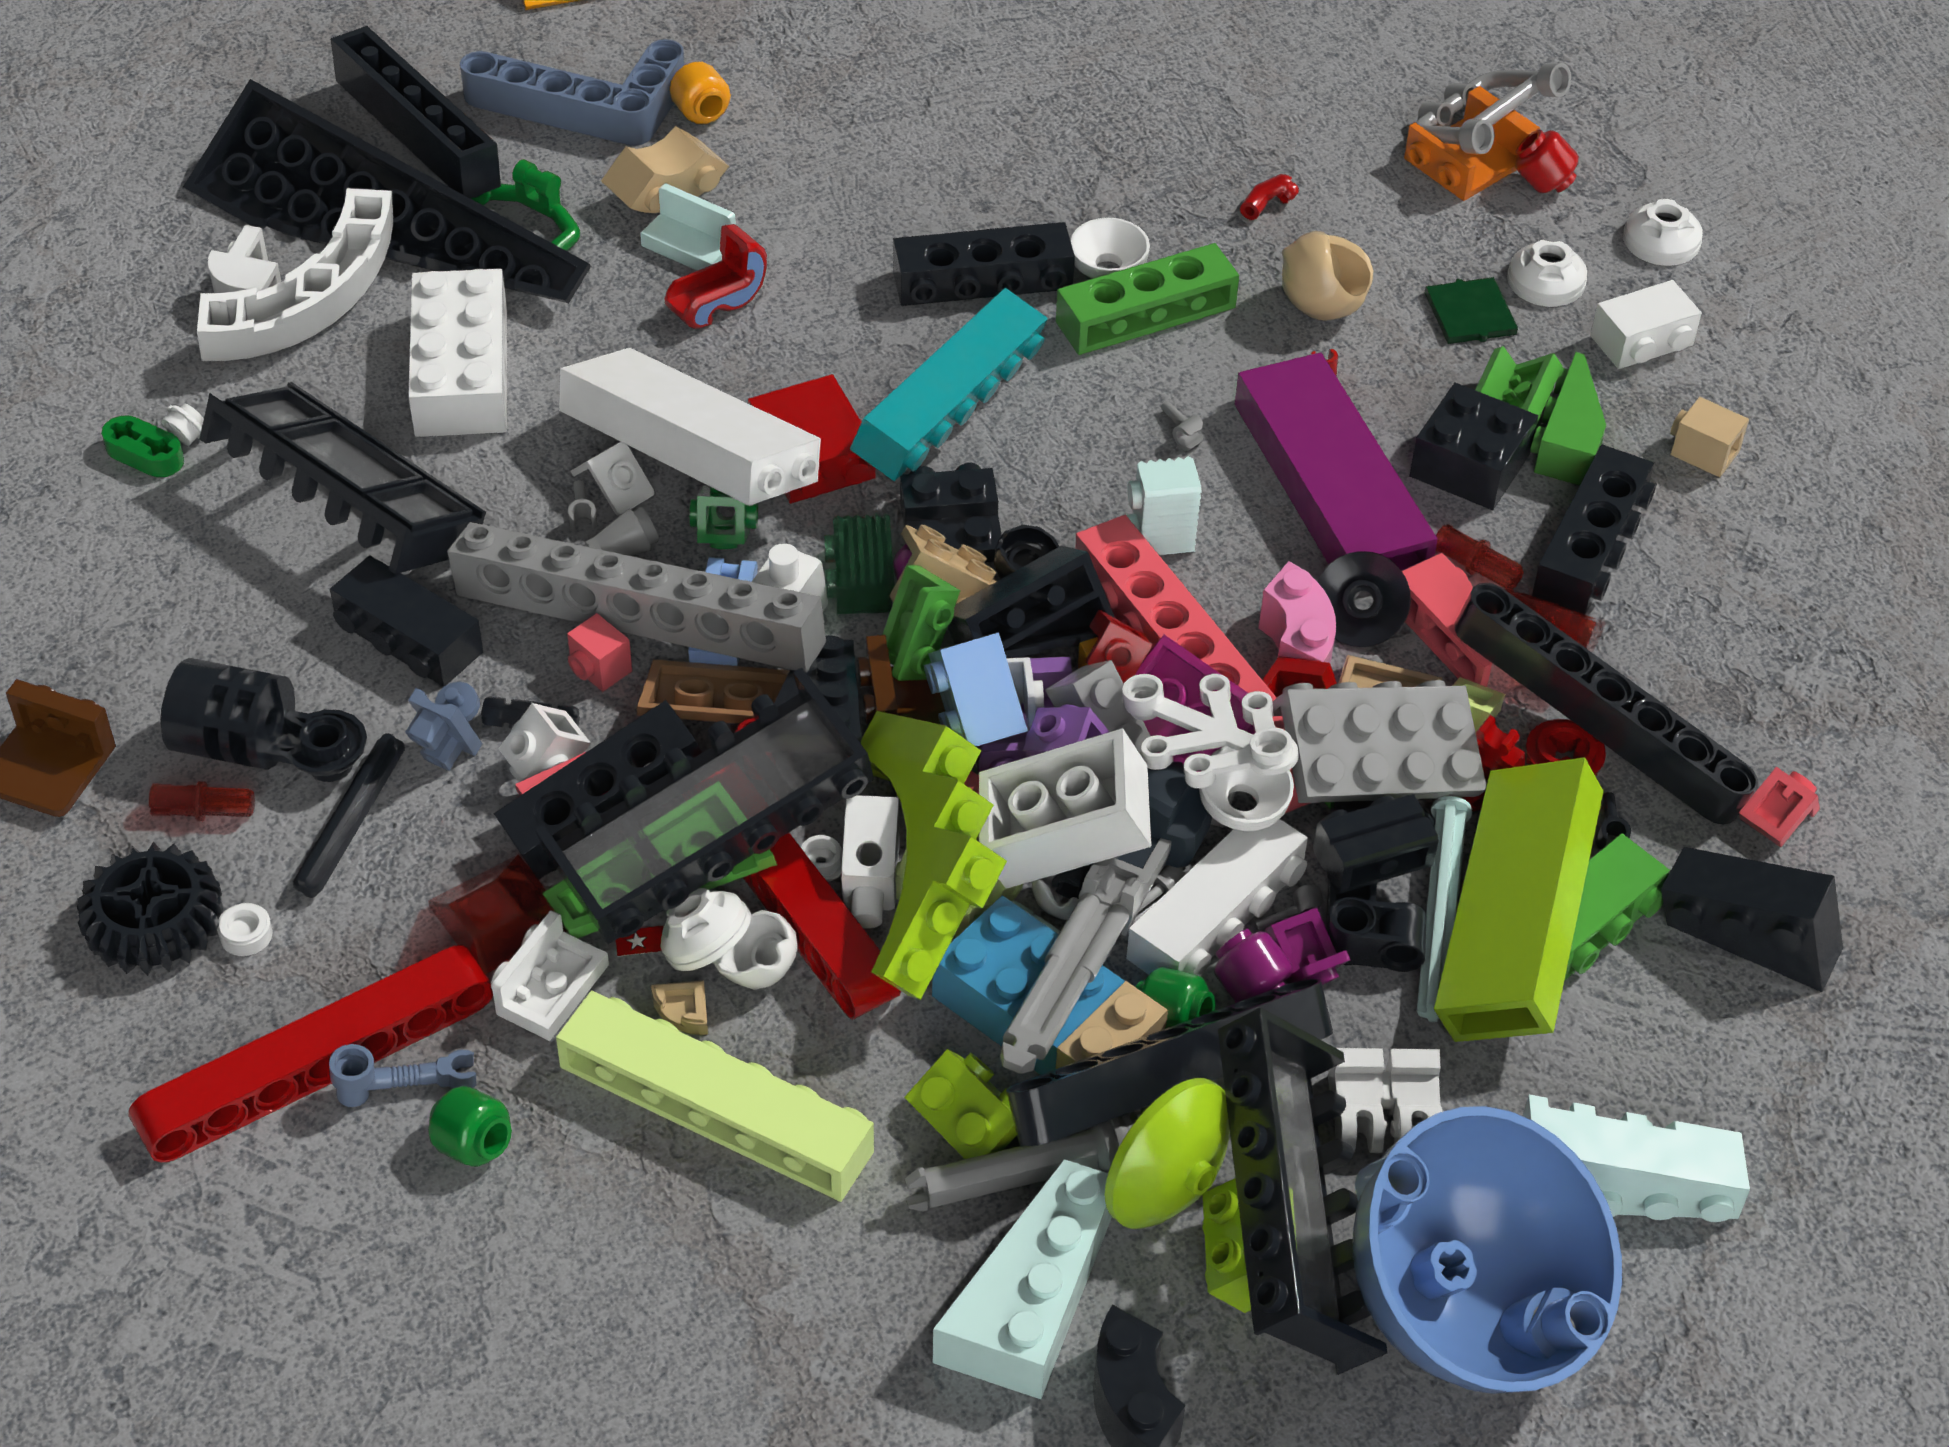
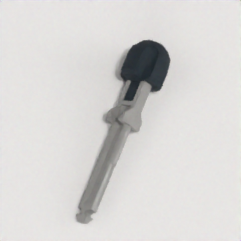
M1173 761L1170 766L1161 770L1148 768L1151 847L1100 861L1091 866L1084 879L1077 905L1047 953L1045 966L1004 1033L1000 1055L1003 1067L1023 1074L1034 1070L1036 1058L1039 1060L1045 1059L1086 985L1094 981L1119 935L1126 936L1129 932V928L1133 925L1143 901L1165 864L1176 868L1186 867L1194 857L1210 828L1212 816L1207 812L1201 801L1199 788H1193L1186 783L1184 764L1182 762Z

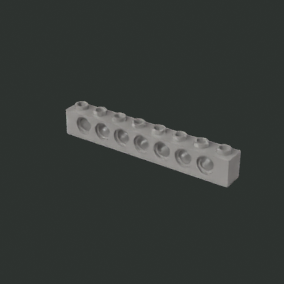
M472 522L467 525L447 551L456 594L461 597L583 623L598 613L620 632L795 671L802 667L806 673L826 643L820 596Z

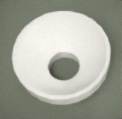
M1660 199L1657 202L1645 204L1635 209L1629 215L1623 230V240L1631 253L1646 262L1664 266L1679 265L1692 260L1698 254L1702 244V227L1687 208L1678 205L1674 200ZM1657 216L1669 217L1672 219H1676L1677 221L1666 222L1659 219Z
M1118 218L1090 220L1079 226L1071 237V244L1075 255L1074 265L1080 272L1091 279L1147 263L1150 250L1149 239L1140 227L1129 221ZM1102 262H1113L1119 265L1120 268L1108 269L1097 267V265Z
M1540 240L1521 248L1514 254L1509 264L1507 280L1512 291L1525 301L1540 306L1558 307L1568 305L1582 296L1587 282V269L1581 257L1567 244L1561 241L1549 242ZM1540 256L1555 257L1562 261L1556 263L1547 262Z
M1225 746L1213 752L1211 756L1237 750ZM1252 768L1216 774L1215 782L1209 787L1199 788V792L1205 809L1219 823L1236 830L1257 831L1278 822L1285 814L1292 800L1294 783L1290 770L1278 775H1264ZM1237 791L1249 793L1255 798L1257 806L1250 811H1239L1229 804L1228 796Z
M699 888L689 894L688 898L681 905L668 909L666 913L668 918L663 928L660 947L666 960L675 970L691 971L702 968L725 955L742 939L751 922L750 910L734 893L717 890L708 891L705 888Z

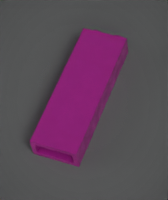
M1321 352L1238 372L1234 405L1328 564H1331L1334 560L1345 554L1367 551L1387 557L1403 571L1435 556L1438 538Z

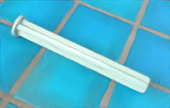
M1455 796L1440 797L1431 806V814L1435 818V830L1438 834L1439 842L1434 864L1430 869L1426 909L1425 962L1421 965L1416 1010L1420 1017L1427 1018L1429 1022H1438L1439 1020L1434 1011V1006L1458 909L1465 826L1472 816V807L1469 802Z

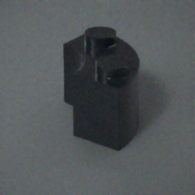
M1113 1304L1100 1330L1094 1373V1405L1102 1432L1111 1447H1175L1181 1438L1186 1405L1167 1390L1157 1370L1163 1332Z

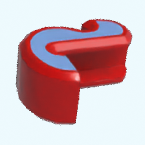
M736 224L721 226V261L672 281L666 291L664 299L668 309L693 329H700L711 325L713 321L712 314L716 309L730 312L742 308L753 300L763 285L767 269L766 251Z

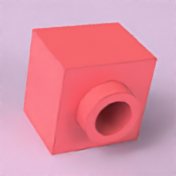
M598 613L567 633L570 654L568 656V663L575 675L581 680L588 679L604 692L632 672L629 639Z

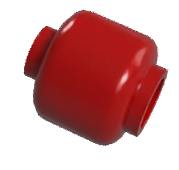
M1540 129L1527 136L1516 149L1515 153L1518 155L1515 163L1516 170L1539 193H1548L1554 189L1558 193L1562 192L1577 177L1574 171L1578 165L1579 156L1566 140L1554 130L1546 132Z

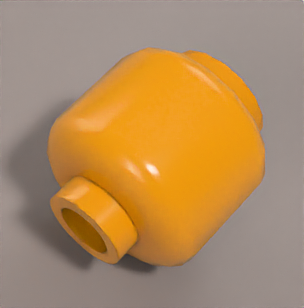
M691 62L684 65L675 73L670 83L669 91L672 101L689 121L696 124H708L717 120L725 113L729 106L731 94L728 84L713 66L705 62Z

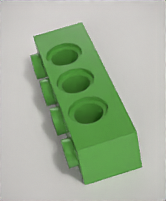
M1212 243L1057 289L1056 323L1076 353L1082 355L1236 308L1239 274L1217 244Z

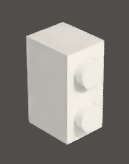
M1670 280L1598 303L1590 336L1617 369H1621L1693 346L1702 312L1675 281Z

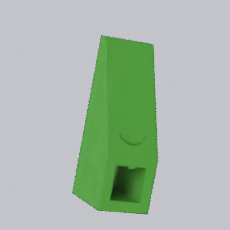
M1575 352L1570 368L1562 367L1554 388V393L1559 396L1558 398L1549 397L1542 423H1546L1547 427H1537L1530 452L1538 454L1534 473L1580 486L1602 444L1606 422L1585 354Z
M1623 833L1589 860L1565 980L1575 972L1579 974L1585 973L1595 963L1600 951L1609 943L1613 946L1621 943L1630 933L1635 921L1643 915L1650 918L1663 905L1661 888L1669 875L1670 869Z

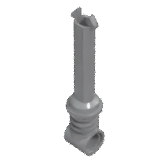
M1140 1110L1132 1111L1130 1117L1128 1114H1124L1090 1127L1087 1131L1078 1132L1050 1143L1030 1147L1019 1146L931 1168H918L905 1178L907 1189L922 1186L924 1193L906 1197L908 1208L924 1212L928 1211V1206L933 1208L1050 1179L1064 1159L1093 1169L1099 1168L1103 1172L1108 1173L1120 1144L1142 1112Z

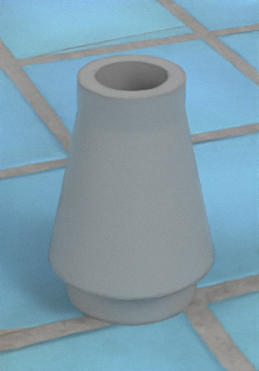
M642 507L635 511L629 508L597 535L585 541V545L594 549L632 556L651 551L650 545L658 542L659 536L650 517Z

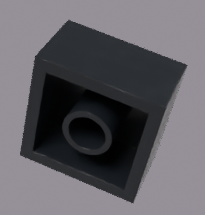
M1454 382L1416 437L1409 477L1493 511L1530 455L1539 415Z

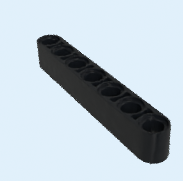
M1480 583L1473 587L1454 623L1457 636L1465 644L1704 818L1722 825L1730 824L1737 818L1739 811L1748 802L1758 785L1757 776L1750 766L1503 588L1491 583Z
M1307 979L1277 987L1010 1086L1006 1089L1019 1145L1030 1147L1050 1143L1151 1105L1167 1090L1186 1080L1206 1078L1213 1081L1223 1077L1218 1029L1259 1007L1320 1040L1333 1034V1028L1321 980Z

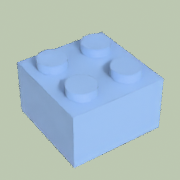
M999 633L928 653L931 663L924 665L928 685L932 694L940 693L945 712L938 714L941 725L949 727L974 746H980L1028 731Z

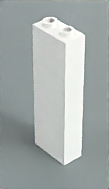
M626 348L560 368L559 411L748 506L818 482L821 438L632 348Z

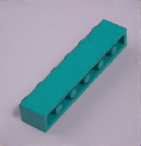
M1004 288L863 418L850 450L894 482L908 468L914 472L923 463L932 445L936 448L941 447L951 434L955 423L962 426L974 412L979 400L986 403L997 390L1002 378L1008 382L1021 366L1024 357L1031 360L1037 354L1045 340L1040 334L1048 318L1007 288Z

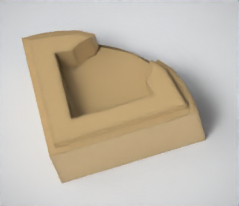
M704 980L651 985L654 1007L663 1020L670 1022L682 1032L708 1035Z

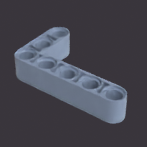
M663 39L651 43L623 85L489 52H471L466 54L460 61L464 99L469 105L476 108L626 145H642L654 136L674 105L669 91L670 83L675 73L684 66V50L682 45L674 40Z

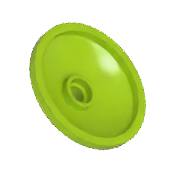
M1206 1078L1189 1079L1167 1090L1141 1114L1120 1144L1107 1175L1105 1204L1112 1218L1130 1229L1155 1226L1171 1219L1191 1206L1212 1186L1224 1161L1230 1138L1226 1096L1223 1088Z

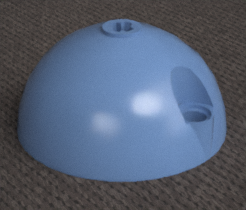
M1487 1106L1458 1107L1439 1112L1418 1123L1392 1145L1381 1159L1359 1171L1355 1182L1358 1204L1353 1227V1260L1356 1279L1364 1303L1376 1325L1391 1345L1407 1360L1430 1375L1465 1389L1497 1394L1535 1391L1557 1384L1578 1372L1597 1353L1615 1320L1622 1287V1254L1617 1227L1608 1202L1594 1176L1577 1154L1555 1134L1535 1121L1511 1111ZM1538 1307V1309H1537V1311H1536V1313H1535V1315H1534V1317H1533L1534 1310ZM1570 1317L1572 1318V1320H1573V1322H1574V1324H1575V1328L1573 1327V1325H1572V1323H1571V1321H1570Z

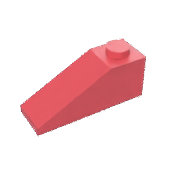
M1443 553L1403 570L1402 572L1408 581L1411 593L1410 611L1405 623L1458 679L1461 677L1487 687L1492 662L1465 644L1457 636L1454 623L1473 589L1465 572L1461 568L1456 567Z

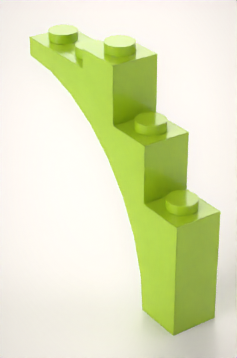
M876 711L861 740V745L868 753L871 767L890 779L901 800L906 824V866L901 895L891 928L871 972L908 996L921 1000L969 906L984 907L1007 861L976 840L994 804L964 784L981 750L945 725Z

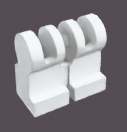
M1337 1048L1344 1052L1345 1062L1329 1069V1090L1346 1099V1108L1340 1116L1334 1118L1335 1138L1351 1145L1353 1153L1356 1148L1357 1132L1363 1133L1366 1136L1370 1153H1382L1387 1128L1383 1109H1387L1388 1115H1393L1394 1121H1391V1134L1394 1137V1143L1418 1123L1442 1112L1439 1087V1073L1441 1069L1440 1049H1391L1386 1070L1383 1071V1049Z

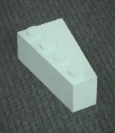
M1528 1095L1523 1117L1535 1121L1555 1134L1577 1154L1594 1176L1608 1202L1613 1217L1617 1215L1647 1216L1654 1220H1666L1672 1217L1703 1218L1710 1222L1739 1219L1750 1191L1742 1134L1740 1132L1674 1121L1665 1128L1656 1127L1647 1120L1646 1115L1626 1112L1621 1119H1611L1596 1116L1595 1106L1573 1102L1569 1108L1570 1111L1550 1108L1548 1106V1098Z
M1065 1159L934 1327L932 1363L1042 1399L1112 1218L1105 1204V1185L1108 1173Z

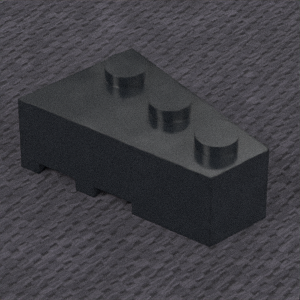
M1060 546L957 603L954 607V616L948 625V630L955 645L999 633L1006 658H1016L1041 653L1040 651L1079 646L1080 642L1098 637L1089 627L1098 610L1114 617V614L1088 551Z

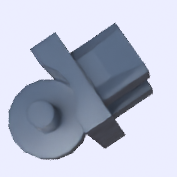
M453 682L444 686L438 692L435 703H433L424 691L415 688L408 701L417 714L405 732L412 741L423 747L420 751L423 758L436 766L450 771L461 751L475 756L482 746V742L468 723L477 715L480 708V698L475 689L468 683Z

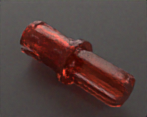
M1450 524L1443 525L1437 532L1436 537L1438 540L1435 551L1443 553L1445 556L1465 566V571L1468 574L1474 575L1477 572L1507 590H1513L1521 581L1524 574L1521 564L1491 549L1489 541L1481 540L1479 542L1455 529Z
M198 781L196 785L153 783L149 792V808H151L150 814L152 816L195 817L197 821L202 822L205 821L206 815L250 817L255 809L254 791L243 788L208 787L206 781Z

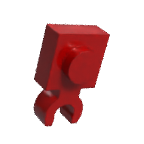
M1491 715L1487 717L1476 731L1486 780H1488L1492 770L1525 766V752L1515 746L1520 739L1518 731L1512 728L1508 734L1502 732L1495 724V717Z

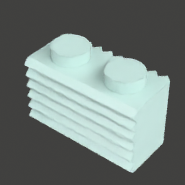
M1189 456L1185 459L1178 457L1175 461L1168 458L1166 461L1159 459L1157 462L1149 460L1147 463L1140 461L1137 464L1136 481H1128V502L1130 509L1133 510V514H1126V516L1158 555L1195 552L1197 519H1199L1200 493H1202L1193 458Z

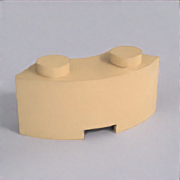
M675 126L665 138L652 146L639 149L625 146L601 182L629 208L644 213H659V188L663 184H669L699 197L704 192H709L718 185L720 177L729 168V165L701 140Z

